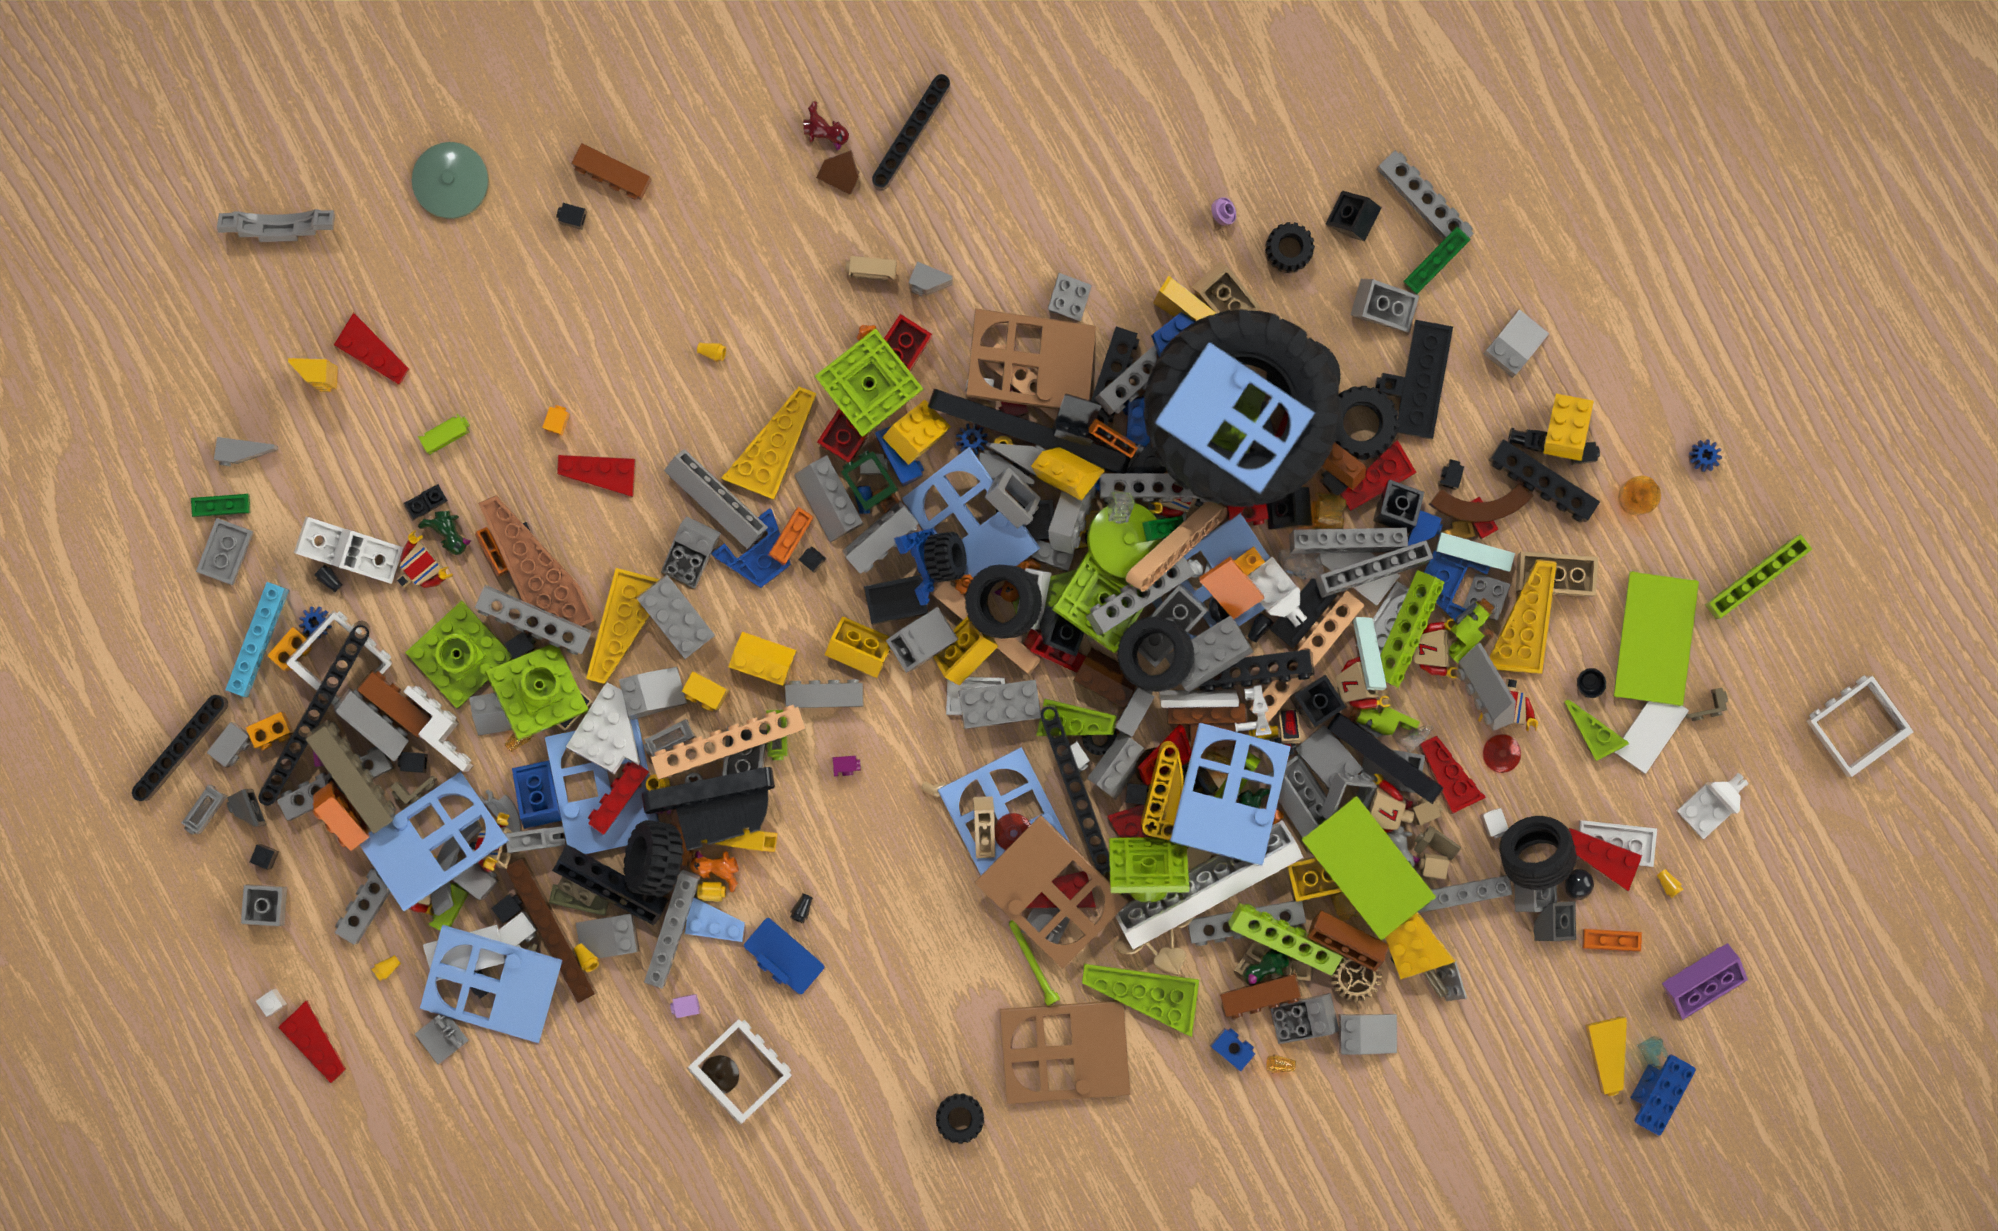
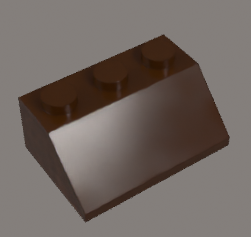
M1092 647L1073 680L1123 709L1136 687L1122 673L1118 661Z

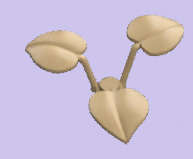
M1193 918L1179 924L1176 927L1183 928L1187 926L1193 920ZM1174 928L1170 929L1171 949L1163 948L1158 954L1149 942L1143 945H1146L1156 956L1154 959L1156 967L1179 975L1186 959V953L1183 949L1174 948ZM1124 934L1115 943L1114 950L1123 954H1134L1140 951L1143 945L1132 949Z

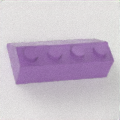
M1727 943L1709 955L1702 957L1691 966L1684 968L1683 971L1673 977L1668 978L1662 985L1676 1011L1684 1020L1741 985L1748 978L1739 956Z

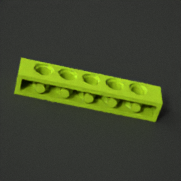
M1801 534L1794 536L1705 603V606L1715 619H1721L1812 550L1811 546Z
M1417 570L1380 654L1385 681L1399 688L1400 683L1404 679V674L1412 661L1414 651L1419 645L1421 635L1427 627L1428 619L1435 608V603L1445 583L1437 577Z
M1239 903L1228 921L1231 930L1329 975H1333L1343 958V955L1308 938V934L1304 929L1300 927L1294 928L1282 919L1276 920L1271 914L1264 911L1261 913L1250 904L1244 905ZM1251 920H1257L1255 924H1248ZM1268 928H1274L1271 932H1266ZM1286 935H1290V936H1291L1289 939L1283 940V937H1284V936H1286ZM1302 943H1307L1305 947H1299ZM1319 951H1324L1323 954H1321V955H1316L1317 952H1319Z

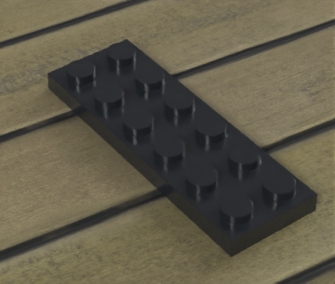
M1415 320L1397 416L1399 421L1397 432L1399 434L1433 439L1453 326Z

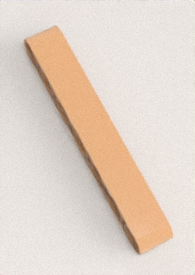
M1205 502L1128 572L1126 582L1141 591L1147 590L1225 519L1228 512L1227 508L1217 503Z
M947 581L934 582V591L930 592V594L960 619L964 620L968 615L965 609V596L961 595ZM994 638L998 644L996 649L1028 675L1041 662L1035 654L1017 639Z

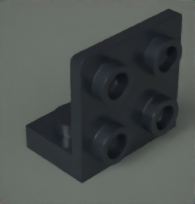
M1065 394L1053 425L1054 436L1091 447L1093 438L1092 434L1089 433V427L1097 419L1101 404Z

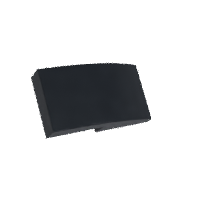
M439 484L421 492L420 495L404 502L403 505L412 521L448 500Z

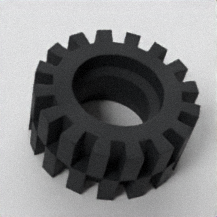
M1114 730L1113 735H1107V742L1104 745L1098 746L1092 740L1093 735L1082 736L1085 748L1095 755H1104L1117 738L1116 730Z

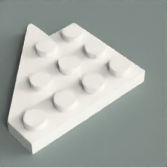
M606 682L566 745V748L613 774L616 773L625 758L637 765L640 762L622 690Z

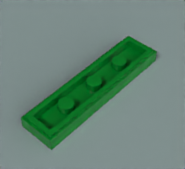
M1457 226L1403 282L1418 294L1461 251L1471 238Z

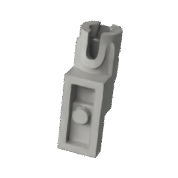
M561 826L505 834L509 840L506 842L508 853L564 846L566 845L562 834L564 833V828Z

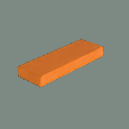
M797 507L768 555L785 565L814 516Z
M1583 929L1582 948L1641 951L1642 932Z

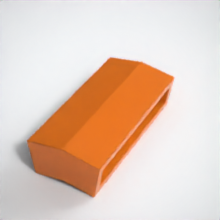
M1097 419L1089 427V433L1130 458L1133 457L1138 449L1134 442ZM1098 427L1111 434V437L1108 438L1097 431ZM1116 439H1119L1125 444L1129 445V449H1126L1125 447L1115 442Z
M488 527L477 531L475 536L497 577L509 572ZM483 534H486L493 547L490 551L481 536ZM494 553L497 554L504 569L499 570L492 557Z

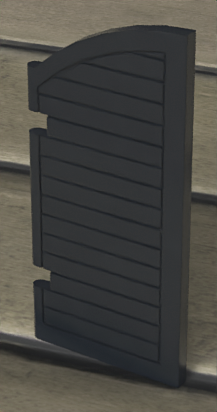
M768 790L676 809L687 851L703 847V840H707L708 845L745 835L743 829L748 827L750 833L761 830L768 809Z

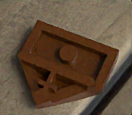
M852 150L824 160L816 178L848 194H852L860 173L854 161Z

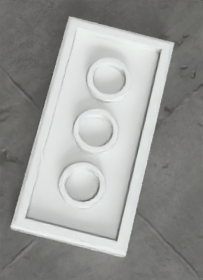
M1370 552L1320 553L1316 560L1330 571H1334L1376 556ZM1396 573L1353 587V589L1377 606L1400 575Z
M1398 581L1373 617L1380 654L1409 588Z
M1236 689L1214 690L1210 692H1204L1203 690H1192L1190 692L1186 690H1166L1159 692L1162 708L1239 706Z
M1647 701L1623 736V739L1627 740L1629 745L1614 753L1646 774L1689 710L1683 706Z
M1579 821L1580 832L1640 854L1642 858L1639 865L1654 867L1656 828Z
M497 925L469 932L502 942ZM438 940L423 944L429 969L431 968ZM473 945L453 947L443 956L441 963L467 970ZM481 948L475 971L505 963L506 955Z

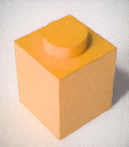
M555 405L554 408L549 406L542 428L563 436L570 414L566 412L565 407Z

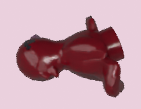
M813 101L808 108L810 119L803 120L804 135H809L810 143L814 141V137L829 139L838 151L849 139L848 130L835 121L832 123L833 126H830L818 114L817 102Z

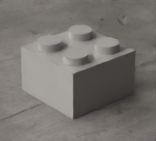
M244 885L241 924L283 926L285 924L287 887Z

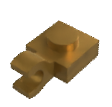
M1461 520L1450 523L1452 529L1442 531V533L1463 539L1475 536L1472 523Z

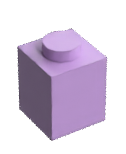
M697 994L677 997L673 999V1003H670L672 1015L675 1014L676 1018L701 1013Z

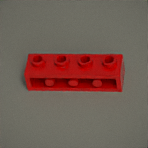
M627 762L622 769V772H624L623 776L620 779L616 778L610 786L613 788L610 794L605 793L599 801L602 805L598 810L594 809L588 816L590 820L588 824L603 835L606 834L649 774V771L641 765Z

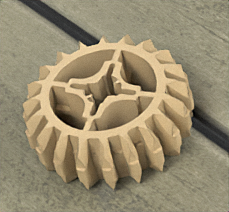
M1343 956L1342 961L1335 970L1336 974L1330 975V977L1336 978V980L1331 982V985L1338 984L1334 991L1342 990L1339 996L1343 998L1347 994V1001H1350L1352 996H1354V1002H1358V996L1361 997L1362 1001H1365V994L1369 998L1373 997L1370 991L1378 992L1374 985L1381 986V982L1376 981V978H1382V975L1376 974L1375 971L1371 970V981L1369 982L1364 977L1366 967L1359 965L1357 968L1351 969L1346 964L1353 960ZM1342 969L1348 974V981L1345 987L1341 981ZM1348 970L1355 973L1359 971V975L1361 976L1360 978L1364 980V982L1358 979H1355L1353 981V976H1351L1352 973H1350ZM1357 983L1366 986L1365 989L1358 992L1349 991Z

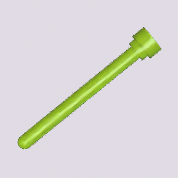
M1010 920L1009 926L1045 993V999L1043 1000L1049 1006L1060 1000L1057 992L1055 993L1054 990H1051L1018 925L1013 920Z

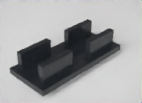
M1149 441L1124 474L1164 473L1167 469L1160 464ZM1141 484L1133 485L1135 492H1143L1144 488Z
M1313 576L1301 590L1300 605L1298 606L1302 613L1307 616V619L1302 622L1296 616L1301 624L1295 627L1287 616H1280L1270 630L1291 648H1294L1337 595L1332 594L1322 598L1316 578Z

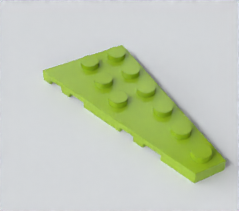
M1084 964L1083 984L1192 1037L1199 979Z

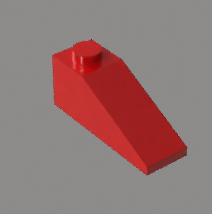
M1031 629L1023 642V645L1031 652L1076 673L1086 658L1080 652H1078L1077 656H1073L1043 644L1042 633L1037 629Z

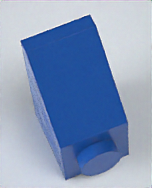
M1420 510L1416 527L1410 531L1408 536V546L1431 539L1436 534L1439 535L1443 526L1440 523L1442 518Z

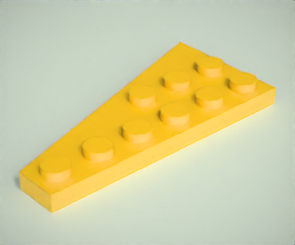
M798 386L721 479L775 500L817 393Z
M1536 560L1489 655L1497 670L1542 674L1556 561Z
M615 568L586 679L603 684L608 681L650 617L636 597L659 579Z
M1418 912L1385 937L1400 979L1456 961Z

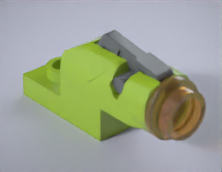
M1484 597L1481 601H1476L1457 616L1456 624L1451 629L1459 639L1450 646L1449 655L1457 663L1485 636L1478 628L1482 627L1487 618L1493 613L1494 607Z
M1353 707L1349 716L1360 727L1375 737L1393 735L1399 722L1401 727L1409 731L1412 728L1417 729L1420 721L1389 707H1382L1381 712L1374 708L1360 709Z

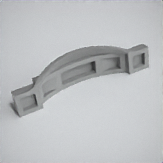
M319 209L282 215L252 214L238 211L219 213L217 230L218 233L238 232L239 237H258L259 242L298 241V236L316 235V230H333L335 213L334 210L321 211Z

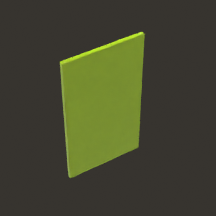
M1634 571L1629 572L1614 697L1683 706L1699 581Z
M1357 796L1353 797L1351 801L1301 839L1380 940L1385 939L1387 935L1436 897Z

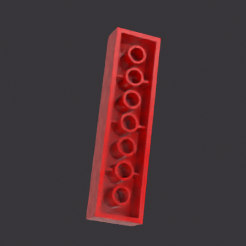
M899 314L884 339L911 372L933 338V335L902 314ZM868 382L866 386L870 388L873 386V383ZM839 408L818 439L817 444L848 463L854 460L872 431L862 437Z

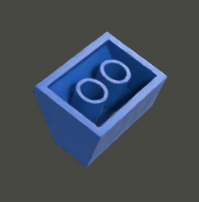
M890 427L875 432V435L900 483L904 487L923 477L922 472L924 468L920 461L916 462L915 460L908 465L882 438L890 429Z

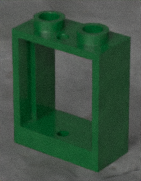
M868 450L859 455V460L855 463L850 461L842 466L844 470L841 471L866 512L899 491L873 451L869 453ZM872 458L890 486L865 501L848 473Z

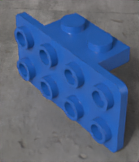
M766 918L744 943V947L756 957L757 965L763 971L769 970L773 974L772 978L777 983L781 984L783 982L788 984L798 994H803L825 968L821 961L770 918Z
M1672 1054L1667 1057L1661 1070L1648 1064L1630 1097L1642 1104L1634 1119L1635 1123L1660 1136L1696 1071L1695 1067Z

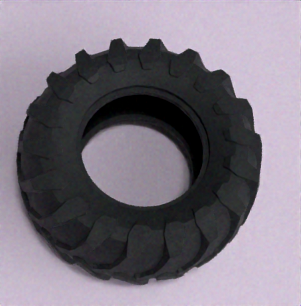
M1245 309L1228 310L1216 313L1215 315H1208L1184 328V331L1177 334L1162 350L1161 356L1156 360L1147 381L1144 395L1145 427L1147 436L1150 438L1151 447L1162 467L1165 466L1168 474L1186 490L1190 489L1194 495L1217 504L1221 502L1226 506L1250 507L1254 504L1263 505L1282 499L1287 494L1301 488L1325 463L1324 461L1329 456L1338 434L1337 429L1341 418V397H1338L1339 385L1332 366L1327 363V355L1311 337L1307 338L1305 330L1285 319L1280 320V317L1273 313L1248 311ZM1209 343L1241 364L1251 365L1264 370L1279 383L1285 394L1314 412V415L1261 493H1258L1155 423ZM1289 413L1285 431L1279 439L1284 443L1286 442L1290 432L1291 424ZM1211 440L1207 444L1209 448L1229 461L1235 454V452L1219 447ZM1267 448L1258 452L1244 453L1236 466L1248 470L1258 469L1270 463L1276 454Z

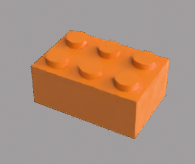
M332 781L313 794L314 815L326 823L325 826L331 834L335 833L337 835V839L343 847H347L352 851L369 838L368 825L352 803Z

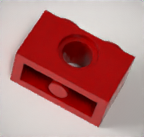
M1254 504L1250 507L1226 506L1228 520L1233 519L1240 513L1243 516L1242 511L1244 508L1252 510L1253 515L1251 518H1245L1244 516L1243 518L1247 523L1253 522V526L1265 524L1264 520L1269 519L1266 504Z

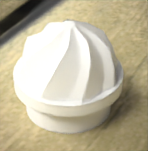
M1190 559L1188 564L1195 573L1191 577L1197 578L1202 575L1203 566L1198 560Z

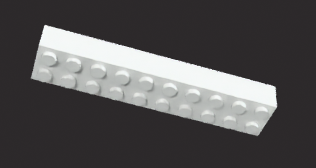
M1283 820L1272 825L1262 866L1217 855L1188 871L1189 892H1167V895L1157 902H1140L1135 899L1126 904L1115 917L1132 949H1135L1304 857Z

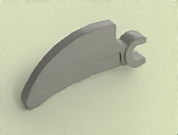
M488 789L485 791L489 796L488 800L479 796L482 803L496 817L500 812L510 815L507 820L509 823L506 827L513 833L521 831L520 815L515 804L507 795L498 800L494 798L493 792Z

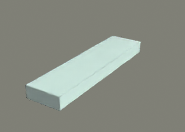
M1442 532L1436 547V552L1510 572L1515 556L1513 552Z
M1355 617L1353 624L1367 690H1385L1387 686L1373 618Z

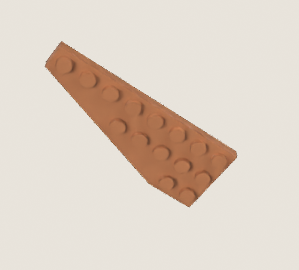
M497 495L479 502L478 504L522 601L580 626L595 621L580 585ZM531 616L530 619L533 625H537V618ZM552 624L545 626L546 632L550 634L556 631L555 626ZM542 637V640L540 641L541 643H544L549 640Z

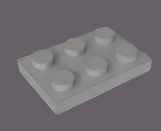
M216 518L196 572L234 585L254 531Z

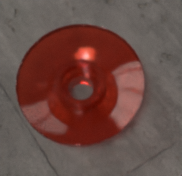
M1505 734L1495 735L1485 743L1483 759L1491 770L1500 773L1509 772L1519 764L1521 748L1513 737ZM1501 750L1506 751L1505 757L1500 756Z
M1009 813L1002 816L994 828L995 840L998 845L1006 850L1031 825L1029 820L1018 813ZM1016 830L1017 835L1014 837L1011 836L1010 831Z

